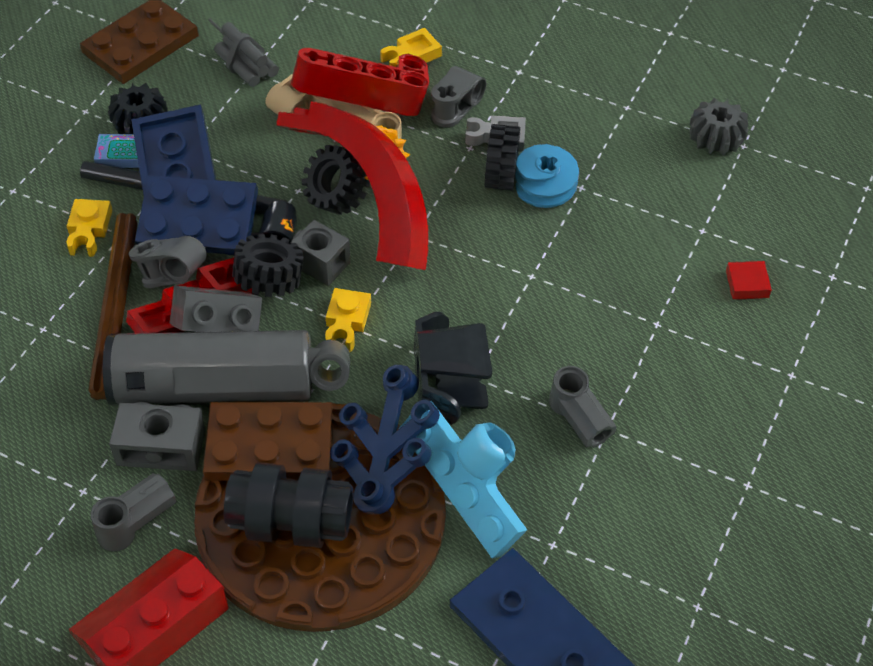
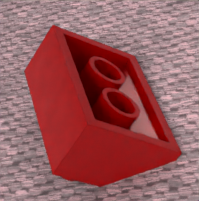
M174 548L68 630L97 666H159L225 613L229 607L223 585L196 556Z

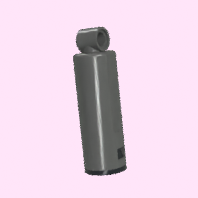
M306 330L109 334L106 338L103 352V384L107 402L111 406H117L119 403L134 404L136 402H147L152 405L210 404L211 402L308 401L311 397L312 383L326 391L338 390L344 386L349 378L351 357L347 347L336 340L322 341L315 348H311L310 334ZM325 360H334L340 367L335 370H327L320 363Z

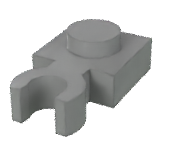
M491 115V123L484 122L476 117L467 118L465 144L477 146L483 142L488 143L492 124L521 127L518 152H523L526 118Z

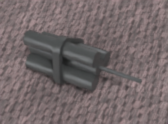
M211 18L208 19L224 35L223 42L217 43L214 51L226 62V67L230 72L237 73L250 87H255L259 83L260 77L265 75L274 77L279 71L278 66L265 55L264 48L250 35L240 32L231 22H226L220 28Z

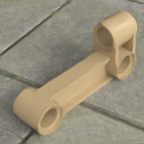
M292 75L281 83L274 85L266 97V107L277 115L279 112L293 113L295 107L309 110L310 103L313 101L359 116L375 126L382 125L387 127V129L398 130V138L402 139V122L397 114L299 92L291 85Z

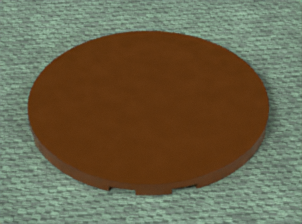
M332 403L331 448L339 440L346 439L350 441L359 451L358 460L370 472L373 456L357 434L349 430L339 419L340 411L345 404ZM357 413L353 414L350 420L354 419ZM367 413V421L378 434L382 418ZM403 449L390 459L388 470L404 458ZM348 450L343 452L341 458L347 454ZM331 458L330 470L332 472V480L349 482L353 486L354 495L357 484L347 470L340 467ZM425 465L417 467L394 487V502L382 514L376 515L362 512L356 507L353 498L348 536L342 541L325 539L322 548L294 545L292 532L280 530L276 542L270 543L247 540L245 530L229 528L224 521V499L228 481H205L203 476L195 501L194 531L198 550L204 566L223 585L225 596L241 610L263 622L297 631L319 632L346 629L373 620L396 607L428 575L440 551L445 532L446 506L444 492Z

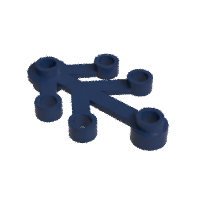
M393 365L383 375V387L387 391V397L378 434L367 421L366 411L357 403L346 404L339 414L340 421L349 430L357 434L373 456L370 472H368L358 460V449L346 439L339 440L332 446L330 451L332 460L340 467L345 468L357 484L353 495L354 503L358 509L366 514L377 515L386 512L392 506L395 499L394 487L417 467L426 465L432 456L431 448L422 439L415 438L423 430L433 427L439 420V410L430 401L421 400L417 402L411 410L412 419L397 431L403 401L413 397L419 388L418 377L405 365ZM429 411L428 415L421 419L423 413ZM355 413H357V415L355 416V418L352 419V420H350V418L352 417V415L355 414ZM421 448V452L413 457L414 452ZM403 449L404 458L388 470L390 459ZM348 450L347 454L341 458L343 452Z

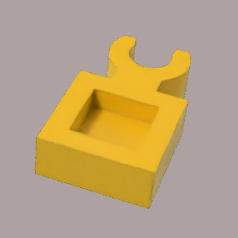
M424 27L398 38L397 47L387 46L380 51V58L382 63L389 61V66L396 67L398 58L402 54L418 56L427 63L442 56V46Z
M74 199L67 223L69 237L66 243L70 255L75 256L76 249L81 245H86L90 257L96 254L97 244L95 237L105 238L113 210L110 201Z
M334 288L326 314V326L329 328L326 330L325 340L343 338L346 340L345 344L349 352L354 349V331H364L371 306L370 293Z

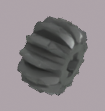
M713 98L710 103L701 101L700 106L694 109V113L691 115L689 123L691 125L690 139L696 141L697 149L707 148L709 154L713 151H719L724 156L728 150L736 152L738 147L747 138L749 130L748 114L741 112V105H730L728 99L725 102H719L716 98Z

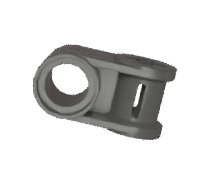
M458 66L450 68L447 74L431 89V98L435 102V107L431 111L432 122L443 128L457 125L481 101L486 90V79Z
M191 236L146 240L129 251L131 260L136 261L143 275L142 283L145 288L186 283L204 262L207 255L203 244Z

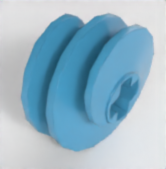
M542 144L531 146L518 156L515 173L517 181L516 191L518 197L527 204L543 208L559 206L570 200L577 190L579 167L575 158L566 150L558 146Z

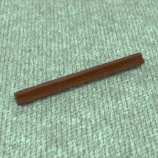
M120 213L116 217L88 389L91 393V398L95 400H107L103 384V352L106 338L109 334H121L132 263L129 251L134 247L137 230L136 216L133 213Z

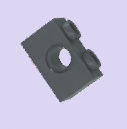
M174 285L170 324L182 331L194 332L259 331L262 298L249 292Z
M136 402L134 404L119 403L109 443L116 466L197 471L205 435L201 409L188 405L160 406L147 402ZM164 432L163 434L155 435L156 433Z

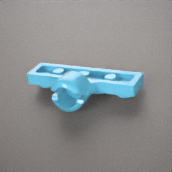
M429 411L424 412L421 419L426 417ZM440 413L439 420L433 427L423 430L415 437L422 439L431 448L432 456L425 466L491 558L500 557L527 531L496 486L497 477L514 460L515 445L510 436L493 423L476 424L461 440ZM410 415V416L407 418V420L400 426V428H401L403 425H405L410 419H412V418H411V415ZM421 448L415 451L417 455L421 452Z

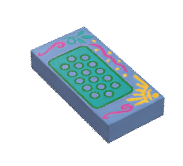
M99 134L94 162L119 168H139L134 134Z

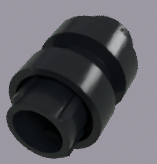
M257 462L252 471L236 470L230 475L224 499V521L229 528L245 530L247 540L275 543L281 530L292 532L293 543L296 546L322 548L325 539L342 541L348 536L353 508V486L349 482L332 480L331 470L304 467L299 480L286 478L284 465Z

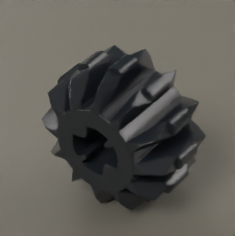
M132 83L131 88H119L118 94L110 96L111 102L108 106L110 121L113 123L118 134H134L132 119L168 112L167 103L164 101V97L158 88L150 89L147 83L140 87H136Z

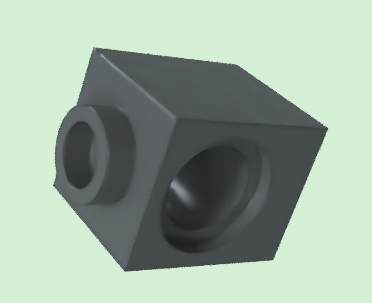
M315 220L304 230L298 231L292 239L291 244L296 243L298 249L303 251L302 271L327 286L351 263L349 239Z

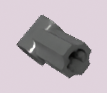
M569 365L558 369L553 377L549 395L551 408L557 414L566 418L585 447L595 448L605 443L610 436L615 434L617 426L589 389L587 373L579 367ZM564 389L574 391L575 393H568Z
M152 473L119 497H105L93 505L91 521L100 547L112 552L127 548L133 542L137 530L176 503L175 494L159 473L157 475ZM119 522V523H117V524H115V525L107 526V525H109V524H111V523Z

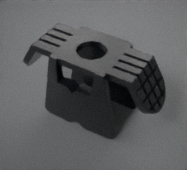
M433 312L415 320L414 357L415 373L419 379V388L417 390L418 402L421 400L432 401L449 425L455 424L461 415L460 407L486 409L489 403L486 385L480 381L492 377V366L485 325L476 323L449 327V318L443 312ZM427 374L436 376L435 385L437 389L428 386Z

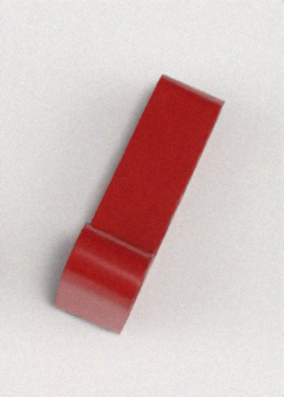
M302 48L297 55L291 85L297 91L309 95L406 116H417L420 114L429 85L428 65L422 58L411 54L400 55L396 67L314 48Z

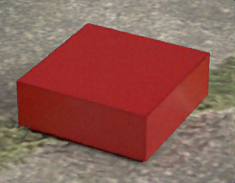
M765 261L728 262L726 274L732 299L770 297L772 289Z

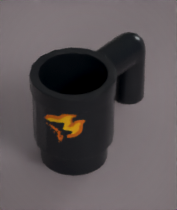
M285 201L270 203L268 209L264 212L259 232L252 233L251 230V235L255 239H257L258 234H264L265 238L277 235V240L281 241L284 237L289 239V244H291L297 226L295 207Z

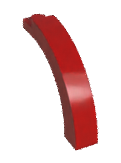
M311 101L309 110L295 107L293 113L279 112L276 126L294 132L330 137L346 148L363 168L370 181L378 208L379 243L376 261L426 270L428 222L424 199L409 162L394 142L375 125L363 118L327 104Z

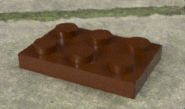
M149 0L80 42V47L85 56L119 82L125 84L198 37L199 34L195 24L163 1Z
M211 402L203 467L205 481H228L230 475L236 470L252 471L257 462L284 465L286 478L299 480L304 467L330 470L332 402Z

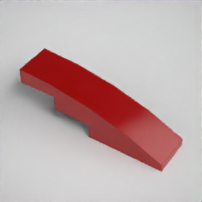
M234 258L200 267L197 270L195 280L176 285L249 292L252 294L251 288L245 291L241 289V284L237 285L234 282L235 277H232ZM174 286L163 289L161 301L127 311L126 322L134 333L185 332L170 324Z

